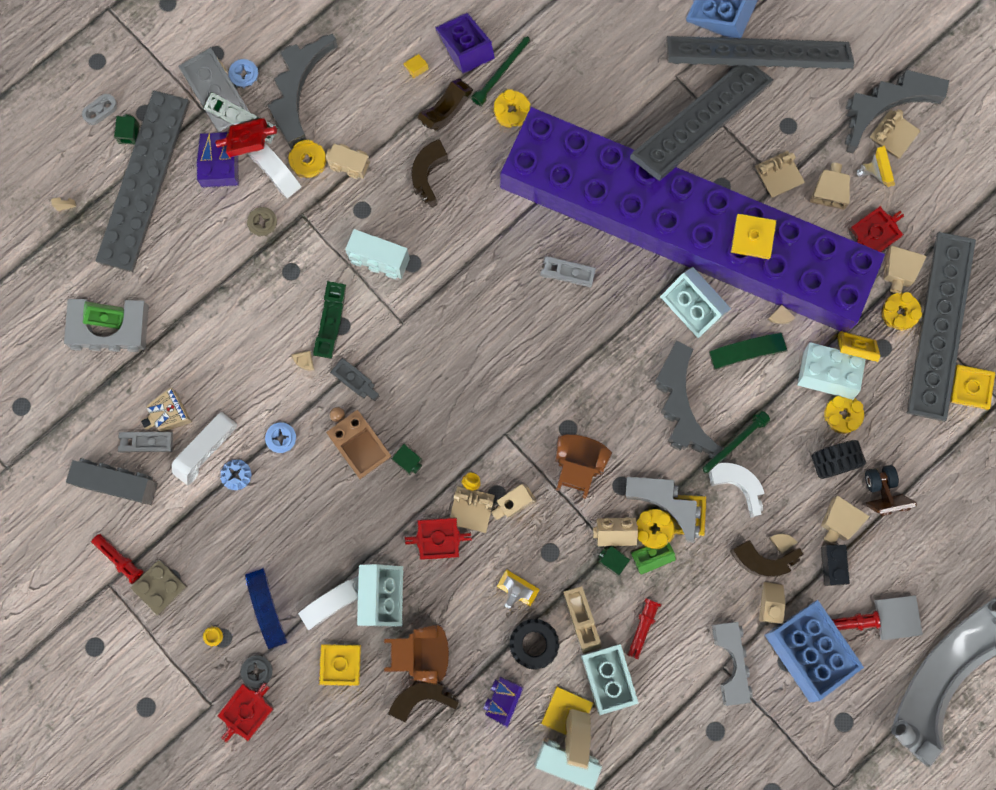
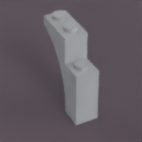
M627 477V499L646 501L661 507L679 523L686 541L695 543V538H699L700 526H696V519L700 518L701 507L697 506V501L675 500L674 497H678L679 487L675 485L674 480Z

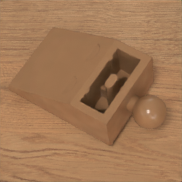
M335 407L330 411L331 420L338 422V424L326 433L360 480L392 457L358 410L345 418V411L340 407ZM355 420L359 421L357 426H352V422ZM342 431L343 436L341 438H337L336 434Z

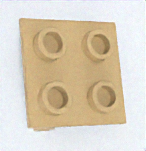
M900 109L897 111L890 110L869 137L880 146H885L887 151L899 159L921 131L903 118L904 113Z
M786 151L755 165L771 198L805 183L793 161L796 159L793 152L789 153Z
M457 486L450 518L457 517L458 527L486 533L495 495Z

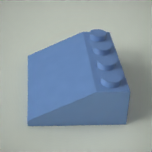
M694 0L686 21L725 37L741 39L758 0Z
M818 600L765 634V637L810 703L821 701L864 668Z

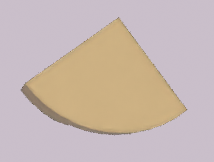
M60 197L51 199L52 206L57 211L76 207L75 200L71 198L67 201L61 200Z
M781 305L768 320L775 324H787L796 317Z
M311 351L292 354L294 362L300 368L314 371Z
M777 534L769 538L780 554L797 543L793 537L786 534Z

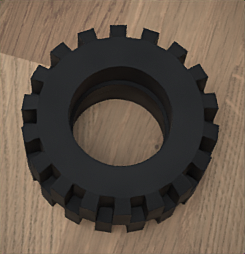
M858 440L839 443L816 451L811 455L818 478L821 479L849 472L866 464Z
M529 619L521 622L513 630L509 644L511 654L518 664L527 669L534 670L545 668L551 664L555 657H557L560 647L556 630L548 622L540 619ZM531 632L542 634L546 640V648L538 656L528 655L523 649V639Z

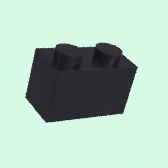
M846 544L821 547L824 586L850 584Z

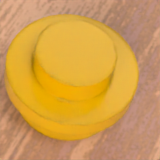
M472 472L464 475L461 480L462 485L468 490H477L481 485L480 477Z
M209 627L203 633V640L208 646H217L223 640V632L218 627Z

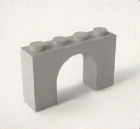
M68 299L64 344L70 347L71 350L81 351L82 348H89L91 351H101V348H106L113 352H119L120 349H127L129 352H139V349H146L149 305L145 301L125 300L124 318L120 329L111 336L99 337L93 333L91 325L82 323L84 303L89 301L87 299Z

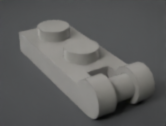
M544 257L543 263L545 265L544 269L541 270L540 276L592 287L596 268L552 257ZM552 266H557V271H552Z
M119 432L120 446H118V452L120 453L172 452V432ZM128 439H132V445H128Z

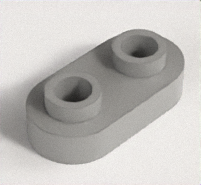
M104 94L83 109L82 117L86 123L96 125L116 111L117 101L112 95Z

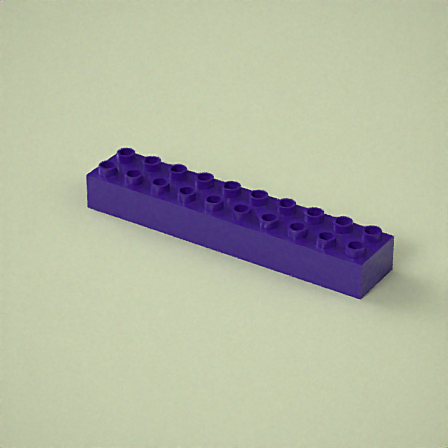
M533 107L530 108L500 173L501 189L686 267H694L698 272L776 305H783L788 310L838 331L848 332L858 323L885 257L884 253L677 167L659 181L630 158L632 152L635 151L634 149ZM737 214L776 220L770 259L731 253Z

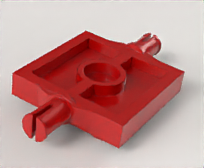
M264 118L230 126L227 137L216 140L215 143L217 148L227 146L226 153L229 157L239 156L264 149L266 137L277 134L276 126L267 128V122Z
M879 206L849 230L856 237L857 243L882 252L904 235L896 223L904 217V214H901L902 211H898L891 217Z
M457 517L418 520L417 535L405 537V545L417 544L420 560L459 557L460 541H472V537H468L472 536L471 532H459Z
M263 683L258 691L250 689L245 684L240 686L217 715L228 727L221 736L222 740L225 739L224 741L228 743L235 733L242 736L246 741H250L275 709L263 697L270 689L269 685L266 686L267 684Z

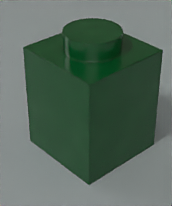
M128 114L116 116L114 138L119 144L135 145L140 127L137 119Z
M405 444L391 458L394 463L410 476L412 473L416 474L423 466L421 464L422 458Z
M612 546L608 549L604 548L598 556L601 558L599 564L617 577L630 561L628 557Z

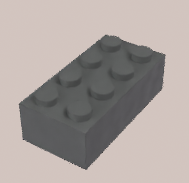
M80 458L79 461L72 460L65 482L76 487L151 506L158 483L153 481V477L137 472L135 476L134 472L118 467L116 471V468L110 465L94 463Z

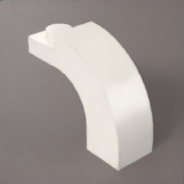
M266 143L264 144V149L247 153L286 198H289L301 188L293 174Z
M719 463L708 473L711 486L732 484L742 490L747 501L750 518L762 515V501L758 500L757 496L765 493L761 483L752 472L737 464Z
M359 576L327 592L298 613L308 630L324 622L340 609L358 600Z

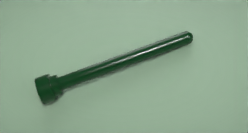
M528 36L521 40L481 90L475 91L470 97L477 106L482 107L489 91L530 42Z
M762 410L758 411L753 416L752 423L703 467V472L709 473L757 428L765 427L770 422L769 415Z

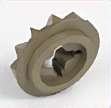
M259 207L249 214L247 226L252 234L259 237L268 236V234L274 232L277 226V217L269 208ZM260 216L264 219V221L268 220L267 222H265V228H263L261 224L257 225L258 223H260Z

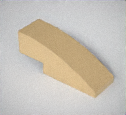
M583 587L563 592L582 653L601 648V641Z
M571 709L566 720L567 735L564 740L567 764L587 769L591 743L590 714Z

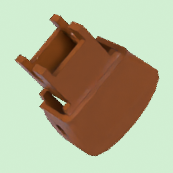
M568 434L559 436L557 439L555 462L559 463V467H562L556 491H560L561 486H566L583 491L582 498L586 499L592 478L596 477L597 474L602 475L613 452L602 443L588 437Z
M432 625L413 629V634H409V638L384 639V643H391V667H385L384 672L410 671V676H414V680L433 684L443 681L448 668L449 649L446 633L441 626Z

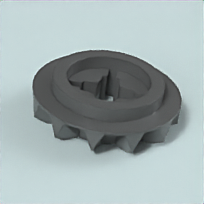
M263 656L248 658L241 667L243 682L252 688H260L263 683L268 684L272 678L273 670L270 661ZM255 666H258V669H265V671L259 674L258 678L255 674H249V672L255 670Z

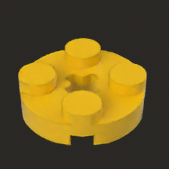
M508 89L500 94L494 102L495 118L499 124L507 128L523 125L530 110V102L522 93ZM509 106H515V109H516L517 111H516V112L512 111L511 113H509V112H508V110H509L508 107H509Z
M303 140L293 146L294 148L289 153L288 160L291 169L297 176L311 178L325 170L326 154L320 145L311 140ZM306 155L312 158L309 163L303 162Z
M909 292L891 295L885 300L881 313L884 322L889 327L899 329V331L912 328L922 317L919 302ZM899 307L905 309V316L897 313Z
M836 396L826 405L824 418L833 431L841 434L850 433L857 430L863 423V404L856 398L852 400ZM846 410L849 417L842 419V415L839 412Z
M659 509L644 511L637 520V538L646 547L660 549L673 540L675 524L664 511ZM654 524H657V527L660 528V531H656V534H653V531L650 530Z

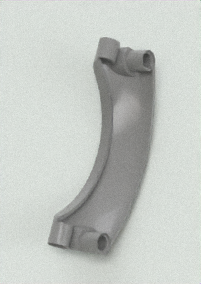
M996 597L965 618L936 645L915 673L902 698L891 731L904 747L928 767L933 765L945 749L943 722L946 709L954 692L974 669L996 656Z

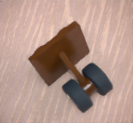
M893 465L883 466L882 473H879L875 468L865 471V481L869 491L877 492L881 490L882 499L866 502L868 508L885 516L892 514V511H909L911 507L917 506L916 501L903 494L891 495L889 489L896 488L899 485L898 473Z

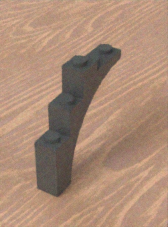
M333 33L322 36L314 43L306 44L302 49H299L298 45L295 44L287 46L280 52L289 71L282 72L274 78L283 98L273 100L268 107L291 149L294 148L293 146L296 143L307 140L299 116L301 92L314 66L326 54L338 48Z
M906 70L902 76L899 75L896 85L880 81L878 86L873 88L871 96L855 92L852 98H848L845 109H848L847 117H851L849 123L851 132L847 134L845 145H847L846 152H855L866 127L883 112L908 103L928 102L941 104L946 98L950 80Z
M676 340L654 382L660 391L670 392L661 411L664 414L663 417L673 422L674 420L678 421L668 442L671 443V447L679 451L681 449L685 450L690 444L693 450L700 453L703 451L709 454L708 457L712 459L723 448L705 434L697 423L686 393L687 368L694 349Z

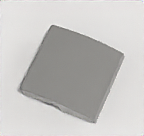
M916 596L874 600L875 608L880 618L879 632L881 640L923 635Z

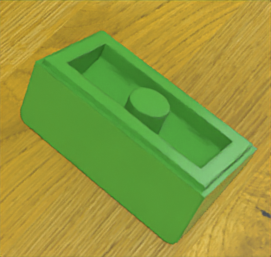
M85 301L83 324L120 329L124 318V309L122 307Z
M670 543L660 549L644 547L631 553L640 575L676 560Z

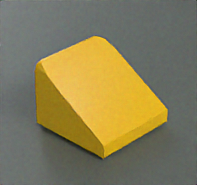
M419 54L403 63L413 79L429 69L427 62Z

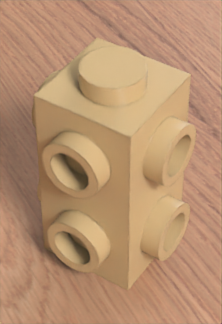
M333 144L326 154L331 170L346 172L348 176L355 179L358 177L364 179L370 164L369 156L365 152L351 150L344 144Z
M597 518V526H593V538H597L598 546H637L638 529L636 518Z

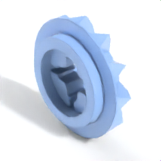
M240 59L230 66L229 78L237 87L245 88L246 86H252V83L257 81L259 73L252 61ZM243 68L245 69L246 73H248L247 75H245L244 79L241 75H239L242 74Z
M275 423L268 428L265 441L272 451L284 453L290 451L295 445L296 433L287 423ZM280 430L283 436L288 437L283 440L282 446L279 440H275L276 437H279Z
M231 460L225 463L220 470L222 483L231 490H241L251 480V469L242 460ZM231 469L234 471L240 470L238 475L241 481L236 478L231 479Z

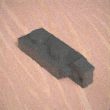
M342 358L331 370L330 373L358 396L364 399L368 396L375 402L380 397L373 390L375 385L345 359Z

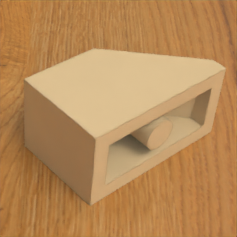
M763 582L759 621L783 624L785 613L784 585Z

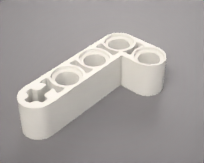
M220 412L176 457L172 463V474L186 485H190L198 476L199 468L234 432L237 423L223 412Z

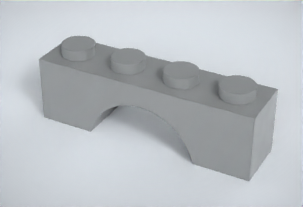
M738 622L712 625L714 645L727 650L733 660L732 674L726 682L721 684L723 705L751 703L750 698L753 697L751 686H748L747 678L750 677L749 668L745 666L744 658L747 656L746 648L742 646L741 642L743 628L739 626Z

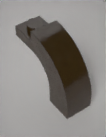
M460 78L451 81L440 100L431 108L421 111L417 118L426 128L434 129L436 132L439 131L460 111L474 89Z
M440 139L426 145L418 153L412 166L411 176L415 194L421 193L424 203H428L430 208L437 206V199L428 183L429 174L435 167L448 161V154Z
M750 540L730 550L736 562L743 569L761 577H776L791 572L788 564L793 566L800 562L799 557L804 555L801 548H797L777 560H769L762 557L756 551Z
M423 682L410 686L401 692L392 703L388 715L406 723L412 709L420 701L435 700L455 710L460 701L456 700L457 696L450 692L442 693L445 685Z

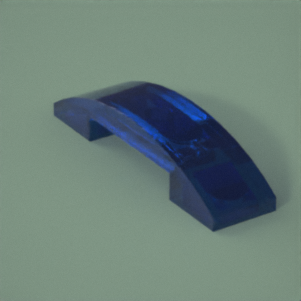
M262 568L245 574L253 609L268 650L288 643L273 602L265 569Z

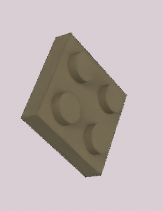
M159 559L130 588L156 615H160L187 586Z

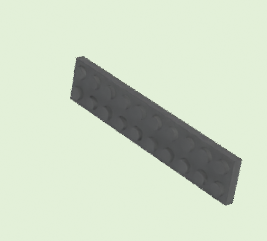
M667 36L666 39L668 63L746 65L750 67L782 66L785 68L813 67L843 70L853 69L855 63L850 43L845 41Z
M735 66L632 152L630 158L660 181L772 85L774 79L757 66Z
M153 90L96 258L97 263L134 272L190 104L188 99Z
M943 232L936 234L907 414L943 422L947 421L976 239Z

